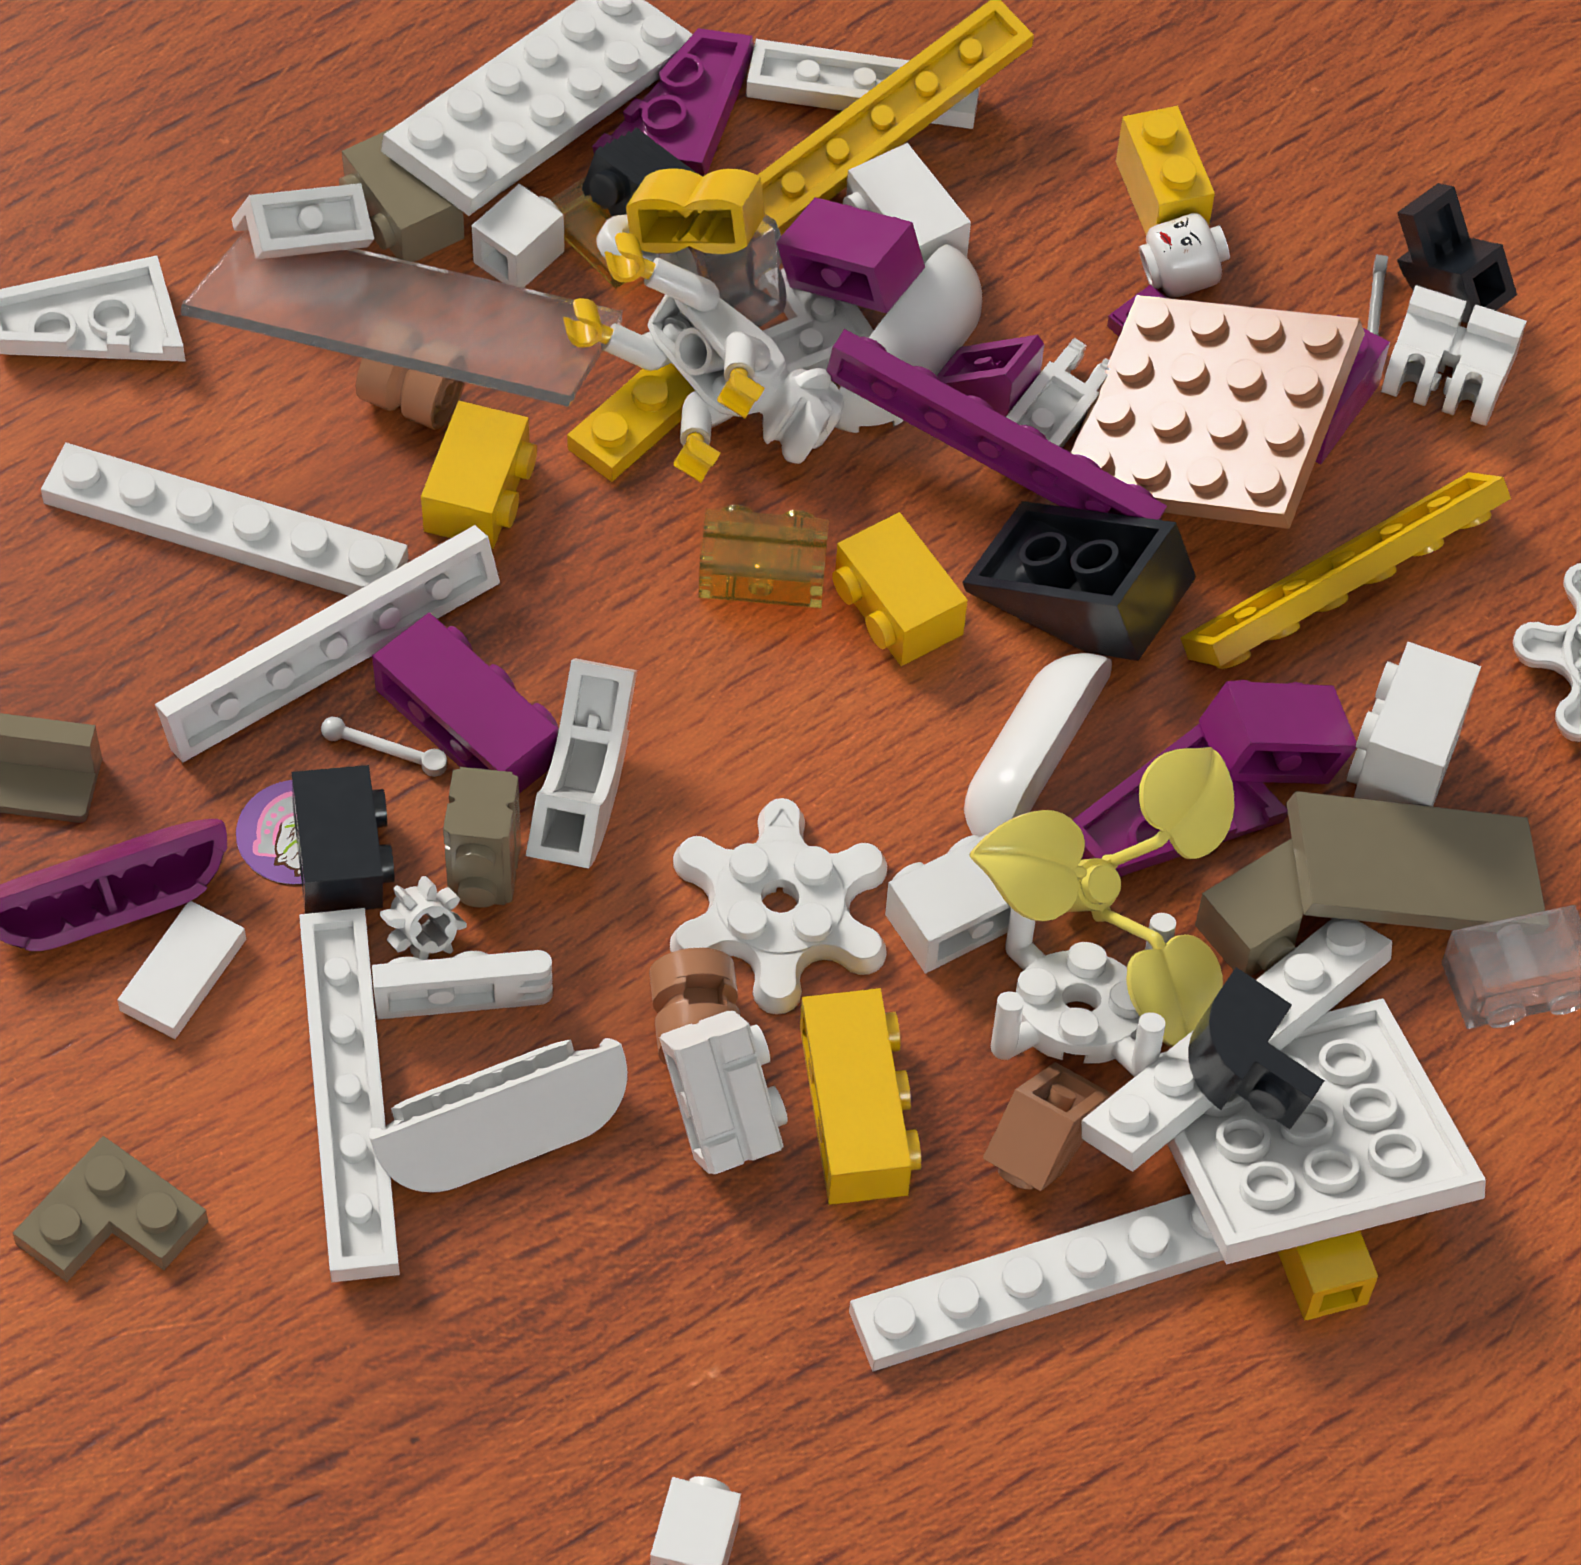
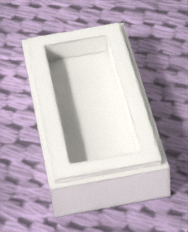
M189 901L117 999L119 1010L176 1039L246 941L245 928Z

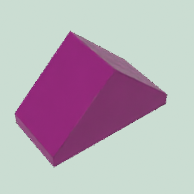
M1039 335L963 346L956 351L938 373L937 377L941 382L966 396L972 395L983 399L994 411L1006 417L1041 373L1044 342Z

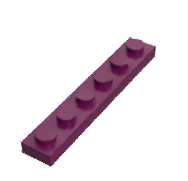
M844 329L832 347L826 370L831 376V381L1056 505L1156 520L1162 519L1167 505L1156 500L1145 488L1119 480L1101 470L1099 465L1089 457L1068 452L1048 441L1045 435L1036 428L1017 424L994 411L983 399L972 395L966 396L941 382L932 371L924 367L912 366L888 353L879 342L868 337H859Z

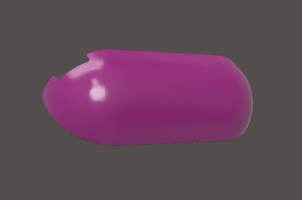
M203 819L170 826L1 884L0 940L29 951L49 950L171 909L197 898L208 888L207 885L217 873L224 852L226 853L227 831L225 823L220 819Z

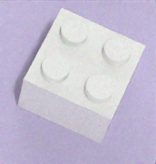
M1407 642L1399 665L1387 661L1375 694L1377 699L1372 712H1367L1356 743L1357 750L1346 781L1357 784L1354 798L1433 807L1460 736L1481 666L1411 642Z

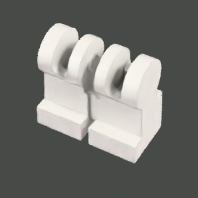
M1415 285L1407 314L1389 361L1381 392L1397 397L1402 384L1412 381L1417 384L1413 403L1425 406L1431 391H1435L1439 386L1442 375L1438 374V371L1443 373L1447 365L1453 367V377H1447L1443 392L1446 398L1442 412L1454 415L1458 404L1462 400H1470L1475 404L1470 421L1486 426L1517 356L1526 320L1475 304L1467 328L1460 325L1466 301Z

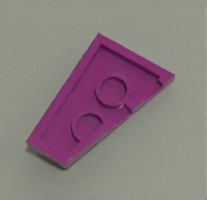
M698 28L659 71V82L642 101L635 98L624 110V121L611 136L604 133L592 146L593 153L595 154L600 146L604 147L607 142L611 143L614 138L618 140L621 135L625 136L628 131L632 132L637 127L697 174L705 176L750 66L754 51L753 37Z
M1200 723L1073 819L1084 835L1085 848L1082 860L1101 859L1104 855L1115 854L1154 837L1160 831L1146 821L1140 808L1139 786L1142 776L1148 766L1166 752L1175 749L1209 747ZM1232 781L1234 790L1233 819L1230 829L1222 842L1284 822L1288 815L1287 808L1262 782ZM1168 840L1162 847L1118 865L1116 871L1121 877L1181 857V855L1178 854L1170 840Z

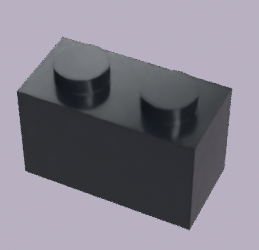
M369 765L292 772V808L305 914L365 908V910L383 908V883L395 881L394 861L391 844L379 845L377 828L387 827L386 798L384 789L372 790Z

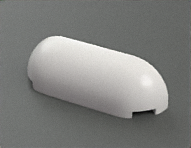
M949 244L941 246L927 260L924 270L889 310L869 338L879 342L888 353L912 366L924 367L937 376L972 334L981 316L982 288L978 274L971 262ZM840 387L844 406L841 418L835 426L836 428L859 433V426H875L892 421L893 426H896L904 421L848 389Z
M1072 654L1054 660L1034 677L968 787L964 814L967 825L973 835L982 837L1006 821L1030 812L1110 678L1111 659L1096 654Z
M605 1038L599 1044V1048L574 1051L571 1040L557 1042L402 1101L391 1108L394 1121L389 1123L385 1130L382 1127L369 1130V1138L376 1158L384 1171L397 1183L416 1191L442 1192L460 1187L581 1140L604 1126L616 1112L623 1099L628 1072L622 1044L613 1039Z

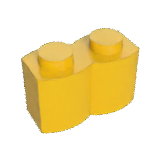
M662 169L645 176L626 206L629 233L637 237L642 251L650 253H673L688 246L711 254H728L740 251L748 246L765 217L761 177L740 169H721L710 172L705 176L684 169Z

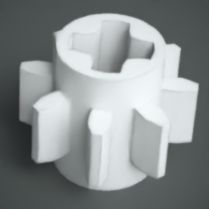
M426 876L420 878L418 886L403 889L396 885L394 887L396 897L391 904V908L380 911V917L389 926L396 928L389 934L387 941L398 953L410 946L412 955L421 960H427L429 953H437L442 950L449 954L452 953L451 943L455 938L457 930L467 927V923L457 913L451 911L458 905L460 898L449 887L441 889L437 893L436 885ZM426 914L429 919L420 925L418 920Z

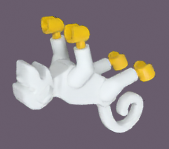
M627 214L608 219L598 233L596 241L597 247L606 260L612 277L618 282L626 283L632 282L641 276L645 278L644 285L665 294V296L649 319L648 328L650 331L644 335H640L616 323L612 324L611 327L602 324L597 305L593 301L585 298L576 299L573 302L575 315L580 321L563 317L566 334L570 342L576 347L581 348L593 346L598 342L603 343L602 350L645 370H658L670 363L678 369L695 391L687 396L682 407L680 440L683 448L676 457L674 466L698 482L702 483L708 470L715 464L720 455L719 451L709 446L711 428L733 416L745 419L748 414L756 412L763 414V439L766 444L773 440L780 441L782 444V454L786 461L796 464L802 463L812 449L820 447L825 442L841 418L844 406L843 395L831 381V376L826 369H798L789 372L786 368L785 357L773 339L752 321L723 301L719 296V290L712 281L698 275L696 262L688 247L666 254L642 251L637 237L629 233Z

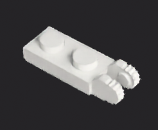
M1074 338L1054 363L1049 361L1006 417L1019 425H1028L1036 428L1045 435L1048 441L1063 448L1084 421L1090 406L1100 394L1097 390L1108 376L1104 372L1106 369L1110 370L1107 367L1109 359L1105 358L1102 363L1095 367L1086 383L1080 381L1070 373L1080 364L1087 345Z

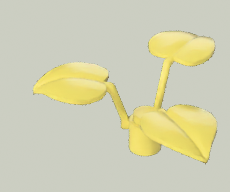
M1212 747L1175 749L1162 754L1148 766L1139 786L1140 808L1146 821L1151 826L1160 830L1154 837L1115 854L1104 855L1101 859L1081 860L1084 853L1085 840L1079 826L1063 813L1054 810H1039L1019 815L999 825L986 835L969 854L970 858L990 878L1004 901L1025 918L1034 921L1054 920L1066 912L1091 911L1096 922L1106 921L1146 940L1152 949L1139 951L1131 957L1127 965V990L1139 1016L1152 1012L1164 1018L1166 1025L1162 1042L1171 1048L1195 1029L1223 987V976L1218 959L1211 948L1195 936L1177 935L1165 944L1163 937L1158 932L1111 911L1110 906L1114 903L1121 890V879L1116 871L1118 865L1156 850L1166 844L1168 840H1170L1174 849L1182 857L1197 859L1215 850L1226 837L1234 812L1233 783L1224 760Z

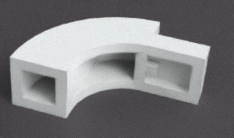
M577 658L571 660L557 742L548 775L543 787L536 795L526 856L588 869L592 866L609 823L620 781L630 732L627 730L638 670Z

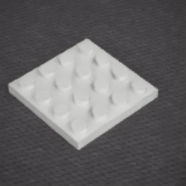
M1383 998L1327 1012L1280 1050L1325 1080L1313 1100L1290 1130L1278 1121L1260 1115L1247 1100L1234 1092L1222 1110L1213 1105L1167 1143L1226 1264L1485 1198L1486 1179Z

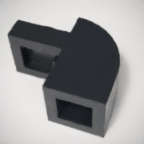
M1437 183L1397 212L1409 250L1398 258L1397 262L1413 291L1415 285L1466 301L1462 322L1466 323L1469 322L1475 304L1497 311L1517 296L1503 244L1475 239L1469 236L1454 186Z
M1237 967L1192 1032L1188 1046L1190 1070L1201 1092L1218 1109L1222 1110L1235 1092L1247 1100L1260 1115L1276 1120L1290 1130L1313 1100L1325 1080L1268 1043L1292 1004Z

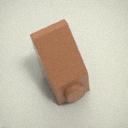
M1056 1062L1015 1089L983 1159L999 1167V1175L1007 1182L1023 1189L1036 1188L1042 1191L1061 1176L1084 1141L1082 1139V1119L1110 1098L1112 1093Z

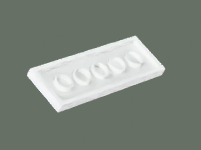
M577 0L383 135L381 152L470 216L658 80L659 71L693 34L645 0Z

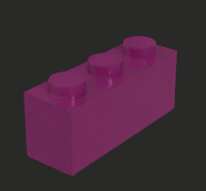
M428 612L372 655L376 691L459 767L512 772L513 775L518 777L519 793L549 770L559 732L556 720L544 706L539 703L531 705L516 691L511 678L502 668L495 664L488 666L473 652L468 639L456 627L449 626L446 628Z

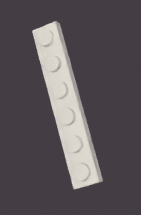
M69 443L64 444L41 488L44 504L348 596L403 566L409 559L408 545Z
M476 525L472 526L156 703L155 707L171 751L182 763L371 657L428 612L438 619L500 584L488 536Z
M365 908L299 914L331 1282L400 1275L391 1177L384 1171L377 1160L369 1138V1130L371 1128L382 1127L385 1130L386 1124Z
M1332 918L1256 979V981L1292 1004L1268 1043L1282 1050L1391 960L1392 940L1358 920ZM1192 1032L1083 1118L1082 1139L1133 1172L1209 1110L1213 1104L1197 1086L1189 1066L1188 1046Z
M1191 1193L851 1300L849 1313L873 1372L1222 1261L1224 1258Z

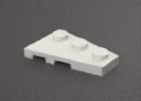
M157 255L0 289V354L186 362L183 343Z

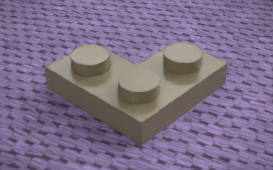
M102 1136L12 1234L18 1247L68 1282L112 1233L162 1270H165L207 1224L208 1217L205 1208L105 1136Z

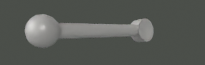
M1378 254L1375 256L1373 266V282L1367 330L1376 335H1379L1384 280L1388 256Z

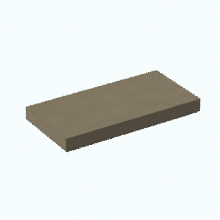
M1295 791L1287 801L1304 915L1539 939L1548 930L1528 817Z

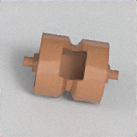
M687 948L660 957L650 967L649 976L653 1008L658 1013L655 1018L658 1056L664 1064L667 1065L659 1039L663 1033L689 1024H698L700 1020L725 1011H735L740 1015V1010L735 1005L738 1000L734 961L728 954L711 948Z

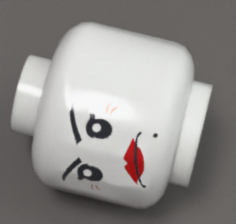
M1191 213L1153 226L1147 232L1146 244L1139 246L1141 262L1149 284L1156 289L1161 288L1164 294L1170 298H1178L1216 285L1222 276L1221 262L1230 259L1229 248L1221 227L1218 225L1209 228L1206 220L1197 213Z

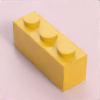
M881 988L802 997L800 1032L828 1205L908 1196L911 1170L921 1169V1150L917 1130H905L902 1111L910 1110L911 1096L906 1070L895 1071L892 1052L900 1051V1030L896 1012L885 1013Z

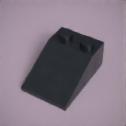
M1021 501L962 584L966 592L1086 653L1139 661L1196 579V575L1176 522Z

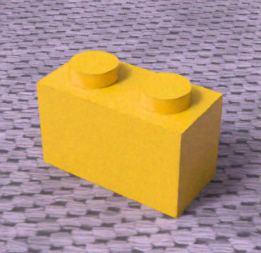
M1173 106L1123 116L1116 163L1145 234L1147 235L1148 230L1155 225L1191 213L1200 214L1209 226L1215 192L1179 107Z
M458 400L421 494L423 532L453 538L476 525L488 536L490 546L494 549L502 526L510 528L515 520L519 504V492H516L520 478L529 480L535 466L537 444L530 443L529 417Z
M900 512L837 543L836 567L832 573V579L839 596L846 604H855L865 618L867 630L874 643L880 649L888 648L900 666L964 635L968 600Z

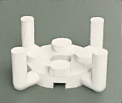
M1011 908L1006 952L1024 971L1019 975L1016 992L1008 991L998 996L991 1040L993 1055L1000 1060H1008L1034 1047L1040 1052L1060 1060L1063 1058V1052L1085 1055L1084 1063H1103L1116 1059L1134 1077L1156 1062L1160 1057L1166 1022L1157 1013L1149 1012L1141 1016L1138 1015L1127 990V967L1108 957L1102 947L1091 942H1079L1071 946L1069 951L1045 955L1032 943L1035 921L1021 916ZM1157 913L1151 917L1149 928L1158 932L1166 944L1174 937L1176 920L1167 913ZM1146 941L1145 950L1152 949L1151 945ZM1074 1001L1085 1002L1094 1007L1095 1010L1069 1008L1066 1004Z

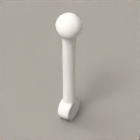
M332 716L326 718L322 723L321 732L324 738L329 741H338L342 738L420 764L425 774L429 776H440L446 771L447 757L440 749L433 748L424 753L346 727L343 720L339 717Z

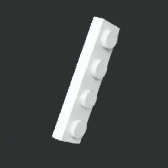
M756 39L747 79L746 97L843 111L910 60ZM980 86L932 123L973 129Z

